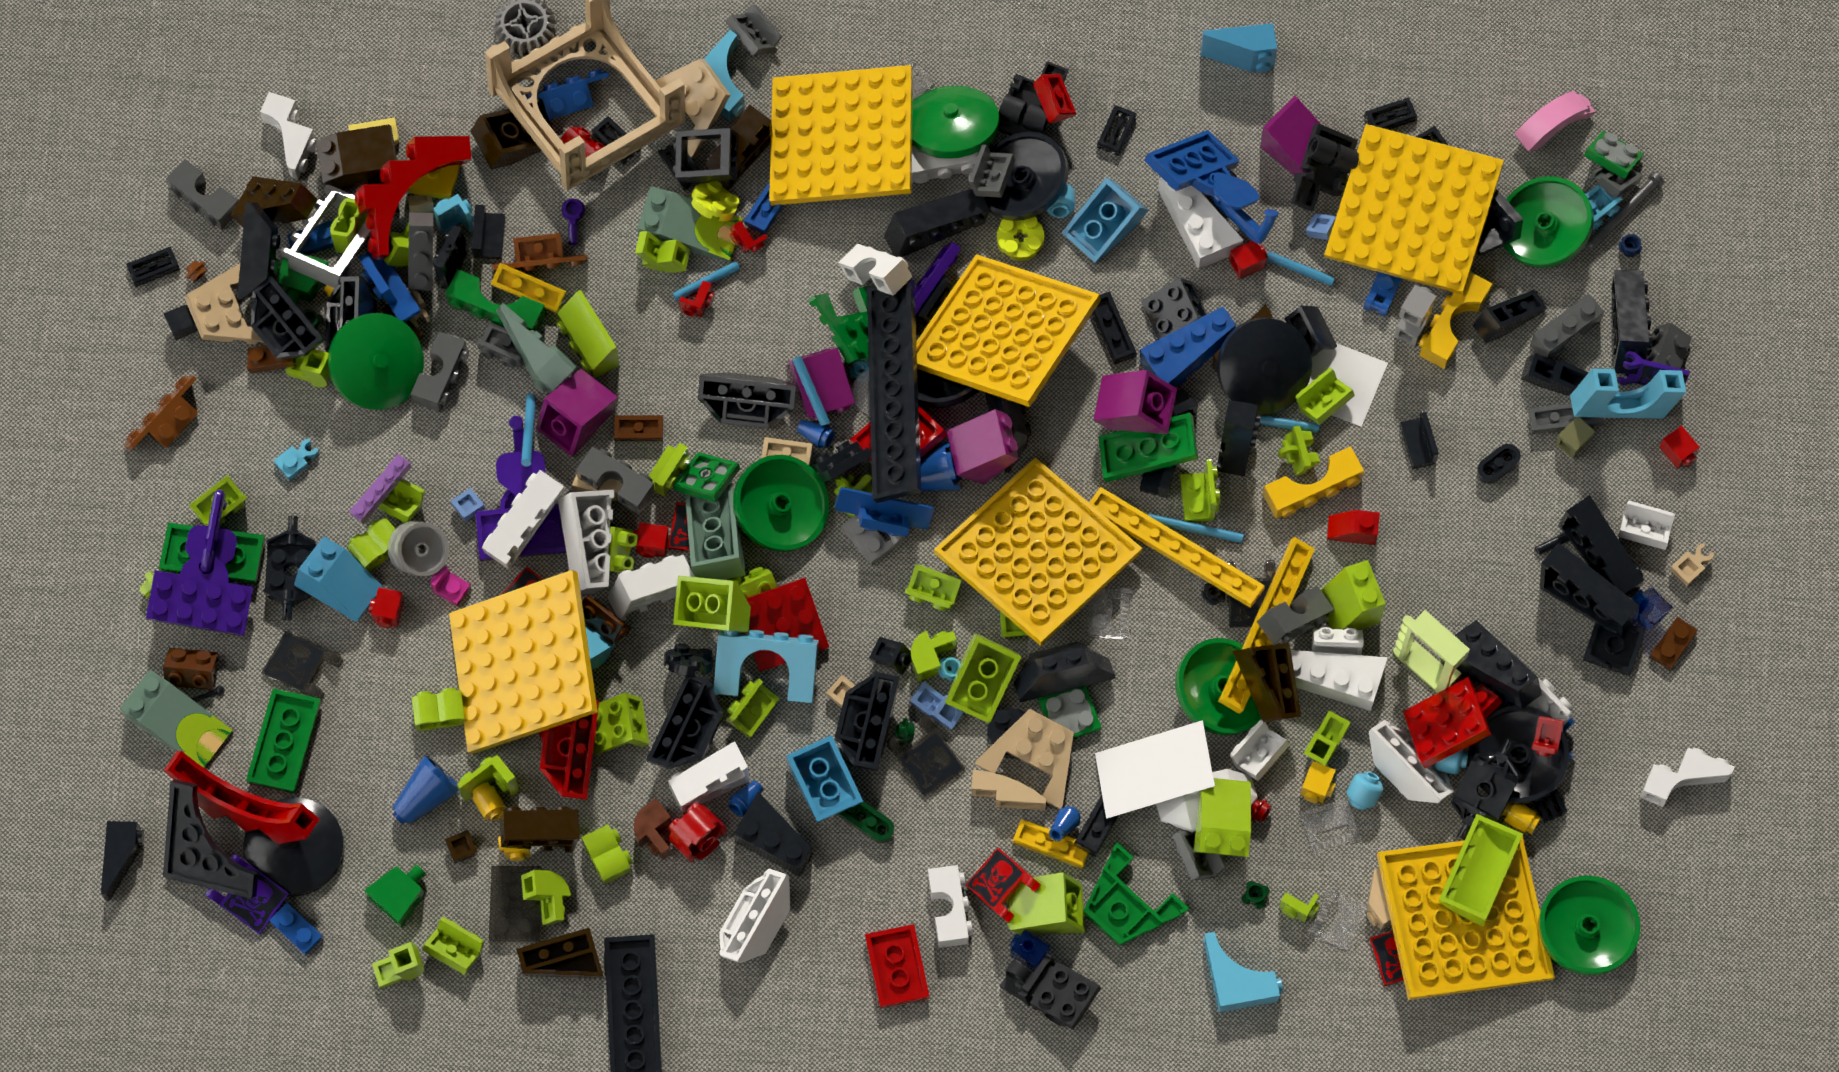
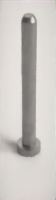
M1652 171L1648 175L1649 180L1588 240L1586 247L1594 249L1655 187L1660 188L1664 184V179L1661 175Z

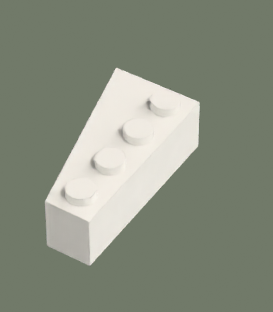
M1162 177L1159 178L1158 191L1198 270L1228 258L1230 250L1243 245V239L1200 191L1193 186L1175 191Z
M541 470L537 474L532 473L525 484L527 488L522 494L518 493L511 504L512 508L508 513H504L497 524V528L493 533H490L482 546L487 555L509 570L565 491L563 485Z
M614 490L570 492L558 499L569 571L574 570L578 572L581 594L597 593L609 586L610 555H608L612 535L610 534V520L613 518L611 499L614 498Z
M1291 650L1297 688L1371 711L1388 657Z

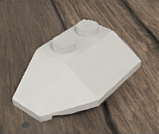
M1386 720L1370 729L1369 737L1374 765L1408 800L1439 803L1454 792L1453 787L1450 786L1447 773L1436 771L1434 764L1426 769L1422 766L1411 734L1396 726H1392Z
M1229 769L1212 772L1213 778L1251 782V806L1255 803L1257 793L1252 778L1249 775ZM1199 791L1157 803L1156 807L1161 822L1170 823L1189 832H1195Z
M768 869L764 872L763 876L755 879L743 890L720 930V956L743 963L766 954L790 911V883L787 874Z

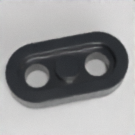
M1512 444L1501 445L1479 463L1477 468L1478 478L1486 484L1497 482L1518 465L1521 457L1519 449ZM1509 456L1511 461H1505L1503 457ZM1485 470H1491L1493 474L1487 475Z

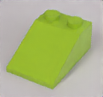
M974 633L962 658L945 703L987 723L991 722L1021 659V655Z
M1214 778L1215 786L1199 791L1194 852L1249 857L1251 782Z

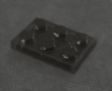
M491 866L490 942H540L541 901L523 900L521 875L533 870H542V866Z

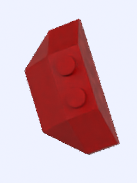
M596 700L597 710L599 709L600 700ZM598 712L544 730L539 770L561 797L587 800Z

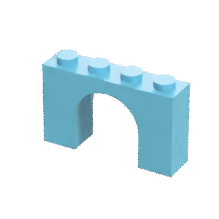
M1591 369L1572 392L1570 398L1574 417L1664 419L1685 395L1686 388L1682 371L1659 370L1645 386L1632 391L1618 392L1619 388L1615 369Z
M750 630L749 633L720 631L718 634L715 666V694L738 696L741 687L742 665L745 658L758 650H770L779 654L788 665L789 687L787 701L812 703L815 691L819 640H813V636L799 635L798 638L789 637V634L780 632L774 633V636L764 635V632L759 630Z

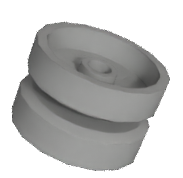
M409 521L399 525L392 532L388 542V554L391 563L399 571L415 576H430L437 573L445 565L449 556V542L439 527L430 523Z

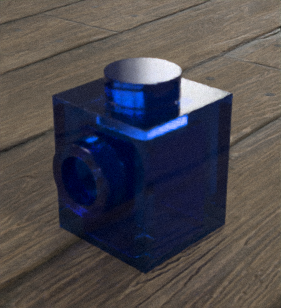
M1653 587L1644 592L1642 590L1638 591L1632 598L1639 605L1637 620L1648 630L1658 625L1673 608Z
M1024 930L1021 935L1016 934L1009 945L1011 947L1010 956L1032 971H1035L1045 954H1049L1050 945L1027 930Z

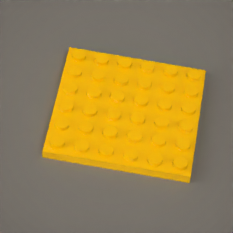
M905 65L773 77L771 115L773 135L771 136L769 190L771 206L912 194V66Z
M1366 124L1357 150L1359 160L1356 168L1351 169L1324 257L1463 295L1504 160Z
M976 254L916 341L917 369L1030 407L1100 303V295Z
M1036 457L934 549V554L1040 646L1142 553L1141 546Z
M570 570L449 613L459 690L462 693L465 716L464 729L468 753L475 754L598 712L578 572Z
M1523 836L1483 927L1458 915L1438 902L1464 841L1381 851L1376 854L1408 1000L1551 981L1555 978L1551 958L1539 936L1538 917L1540 910Z

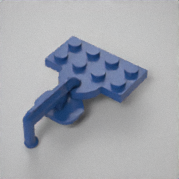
M1208 130L1147 153L1144 159L1152 170L1161 176L1175 191L1193 186L1198 191L1211 195L1215 205L1257 244L1264 242L1274 225L1276 217L1279 215L1275 210H1265V218L1261 226H1259L1242 210L1247 206L1255 204L1259 199V194L1247 181L1230 175L1228 170L1236 168L1240 160Z

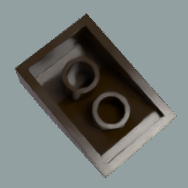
M537 102L541 115L553 129L540 103ZM510 109L480 115L470 131L491 170L512 165L542 151Z
M389 124L337 132L316 140L322 181L325 185H331L340 190L380 176V170L389 160H397L392 127Z

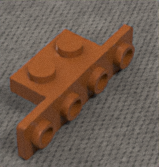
M561 233L513 238L516 262L502 264L512 268L521 267L522 271L536 270L535 265L545 264V269L560 267L559 263L569 262V266L583 265V260H588V255L564 256ZM499 263L492 264V270H497Z
M193 375L181 377L175 383L174 387L176 389L172 394H166L158 402L160 407L154 413L151 411L143 418L142 422L144 424L139 430L134 429L126 437L128 442L124 447L127 450L133 449L148 433L163 448H167L198 414L181 397L197 378Z

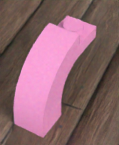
M1571 91L1542 107L1514 134L1528 151L1541 149L1562 128L1572 122L1590 118L1595 113V110L1591 107V103L1586 97Z

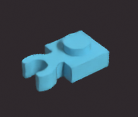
M305 439L301 443L300 449L296 450L291 446L273 460L274 464L289 481L308 467V463L305 460L314 459L319 455L317 447L312 451L306 450L311 445L310 439Z

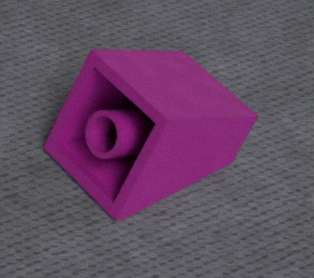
M1294 96L1263 127L1260 148L1294 176L1295 173H1305L1300 167L1313 125L1321 123L1299 98Z
M831 347L802 356L825 412L836 410V413L850 410L849 405L855 402L838 348ZM787 361L794 384L797 385L796 390L806 417H813V421L818 420L793 361Z
M580 369L545 397L535 429L573 457L613 413L618 396L595 380L594 377Z
M1148 370L1103 375L1093 420L1108 430L1168 434L1177 388Z
M995 409L947 430L958 476L983 485L1018 460L1016 451L1018 445L1013 438L1011 430L1012 421L1008 414Z

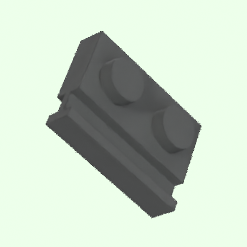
M1600 166L1592 172L1589 179L1599 181L1598 185L1607 194L1617 198L1639 184L1643 175L1633 169L1623 179Z

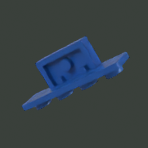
M599 68L589 71V76L584 78L576 75L566 78V83L558 86L556 82L544 85V90L538 91L537 99L542 98L548 120L593 107L594 104L587 83L607 78L609 73L607 71L602 72V69ZM525 94L527 99L532 96L531 94Z
M369 251L359 257L366 269L362 272L369 284L375 283L376 286L372 288L379 300L383 298L386 300L398 319L405 323L421 313V309L393 266L387 265L384 259L373 260L372 253Z
M844 487L840 488L835 503L836 511L858 515L860 527L868 531H883L891 536L902 535L907 537L910 529L909 526L927 530L934 513L932 506L900 499L876 503L873 500L872 493Z

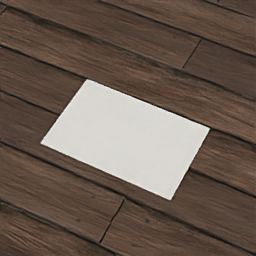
M1336 343L1337 347L1335 349H1323L1312 357V372L1308 385L1327 369L1332 368L1337 379L1350 387L1355 395L1333 413L1332 416L1362 427L1388 363Z
M1203 720L1095 753L1106 819L1215 786Z

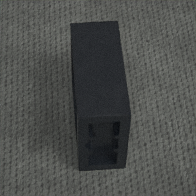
M731 128L676 131V139L673 142V148L676 153V162L673 163V174L676 179L683 183L737 180V132ZM721 138L720 169L687 171L688 140Z

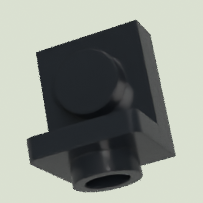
M879 637L869 659L874 663L892 667L898 674L903 675L911 663V651L904 643Z

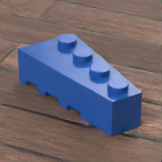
M1223 306L1141 348L1140 363L1144 370L1150 371L1176 388L1183 384L1186 378L1195 370H1199L1205 361L1214 356L1221 348L1227 336L1236 328V324Z

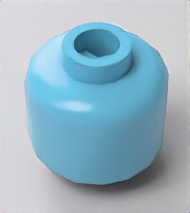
M1066 183L1061 196L1046 211L1056 218H1064L1071 214L1075 208L1074 188Z
M1465 748L1435 763L1436 771L1457 775L1461 767L1466 768L1468 753H1464Z
M1367 771L1366 773L1354 775L1346 793L1349 803L1361 810L1374 807L1383 792V785L1379 781V777L1373 772Z

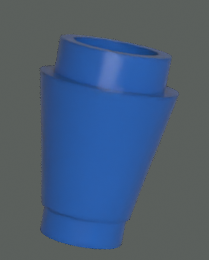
M803 419L797 427V433L801 434L818 448H828L834 439L835 432L827 425L821 426L818 423Z
M753 780L730 797L728 802L729 808L737 816L743 817L757 793L761 794L764 791L763 787Z
M1071 806L1061 808L1049 831L1050 837L1055 841H1061L1080 825L1081 819L1079 811Z

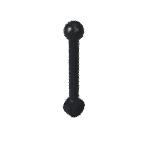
M220 685L215 690L191 699L197 702L216 694L222 695L225 692V688Z

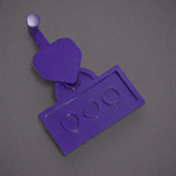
M517 415L512 416L509 420V426L513 429L514 452L504 453L496 461L497 480L507 489L501 499L500 509L475 511L480 561L494 560L484 552L482 546L490 533H493L497 528V524L504 513H508L512 508L511 504L518 493L522 494L527 488L525 484L532 473L537 474L541 470L546 474L544 457L538 451L532 450L530 466H523L521 464L524 427L523 419ZM559 504L554 505L519 557L567 553Z
M217 490L214 493L208 526L197 525L188 532L185 550L191 559L183 565L180 574L154 571L146 620L238 636L245 635L253 587L229 583V575L225 564L233 560L235 556L237 538L232 531L219 528L222 511L227 507L225 493L222 490Z

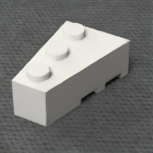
M673 555L668 556L659 563H647L638 570H626L620 573L608 596V600L616 616L625 621L627 620L626 615L639 609L641 613L647 611L646 605L658 600L664 603L675 598L678 576H695L684 555L677 557Z
M734 741L691 768L674 774L668 782L669 788L683 814L687 812L692 804L698 802L702 805L750 782L748 766Z

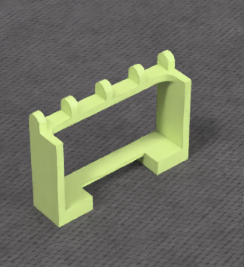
M1426 610L1415 620L1409 615L1404 616L1403 624L1398 633V640L1393 649L1394 656L1436 693L1456 684L1461 676V672L1456 668L1468 657L1470 649ZM1415 635L1445 661L1444 666L1416 641L1413 642Z

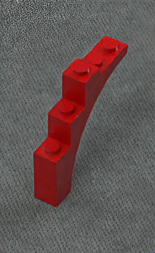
M469 136L413 137L406 145V157L409 160H389L382 166L380 178L384 184H365L357 189L355 205L359 207V213L369 214L366 217V226L370 230L371 239H369L368 248L369 252L372 253L373 260H382L389 255V233L392 218L407 190L418 179L432 171L447 166L463 165L472 159Z
M177 751L163 770L173 780L197 784L199 807L212 819L228 816L245 832L260 829L276 844L307 839L320 820L302 803L288 804L271 801L229 784L196 763L183 751Z

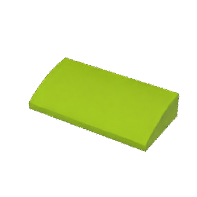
M1476 814L1438 902L1458 915L1483 927L1523 833Z

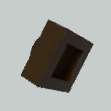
M468 830L445 839L454 864L478 855Z

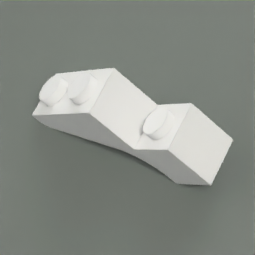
M269 92L260 114L264 123L276 127L282 133L289 174L292 178L298 180L301 172L304 173L307 169V158L310 152H314L317 139L313 129L296 124L300 111L295 100Z
M1687 748L1677 773L1672 772L1673 770L1666 765H1653L1640 798L1663 807L1668 796L1675 789L1688 785L1726 782L1735 767L1723 758L1715 759L1706 755V752L1701 749Z

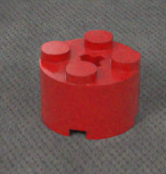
M698 802L692 804L681 819H675L668 827L671 831L669 841L691 863H694L695 858L700 861L710 855L720 844L717 840L721 834L725 836L727 831L726 826L705 805H700Z

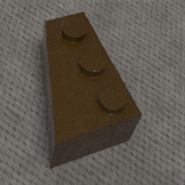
M750 104L732 127V130L738 133L737 180L771 144V136L773 135L772 120ZM721 144L706 159L705 170L720 169ZM737 180L718 182L728 191Z
M1290 643L1233 651L1263 723L1301 717Z

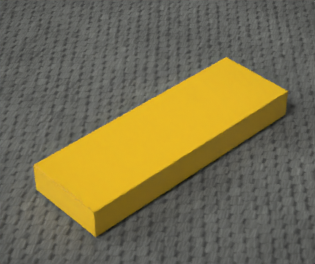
M499 263L490 284L520 298L524 296L542 303L546 309L555 313L558 312L566 293L565 290L502 263Z
M1021 819L1012 841L1013 844L1083 870L1089 853L1074 846L1075 838L1065 836L1061 841H1055L1049 835L1050 829Z

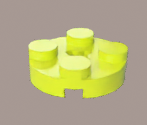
M718 181L700 183L695 186L691 194L693 198L691 203L695 210L709 219L712 216L720 217L718 221L731 220L739 204V198L724 189Z
M1036 217L1020 221L1003 219L997 230L998 248L1003 254L1005 253L1010 256L1012 260H1030L1037 255V252L1044 245L1043 227ZM1017 233H1022L1027 237L1024 238L1023 242H1019V239H1014V236Z

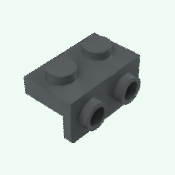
M755 4L751 5L744 14L730 15L726 21L731 31L737 34V37L745 45L746 50L753 54V56L771 53L782 39V35Z
M988 145L981 146L980 152L975 158L973 171L970 172L968 177L969 185L976 196H1003L1015 163L1013 154L991 153Z
M490 322L482 339H478L476 342L480 353L490 359L493 356L497 357L508 367L514 368L517 366L522 368L524 365L522 358L506 329Z
M1672 323L1657 326L1652 332V348H1648L1645 360L1681 368L1692 337Z
M1178 831L1172 835L1176 843L1175 847L1186 865V872L1192 880L1210 879L1227 868L1222 855L1194 852L1196 831Z

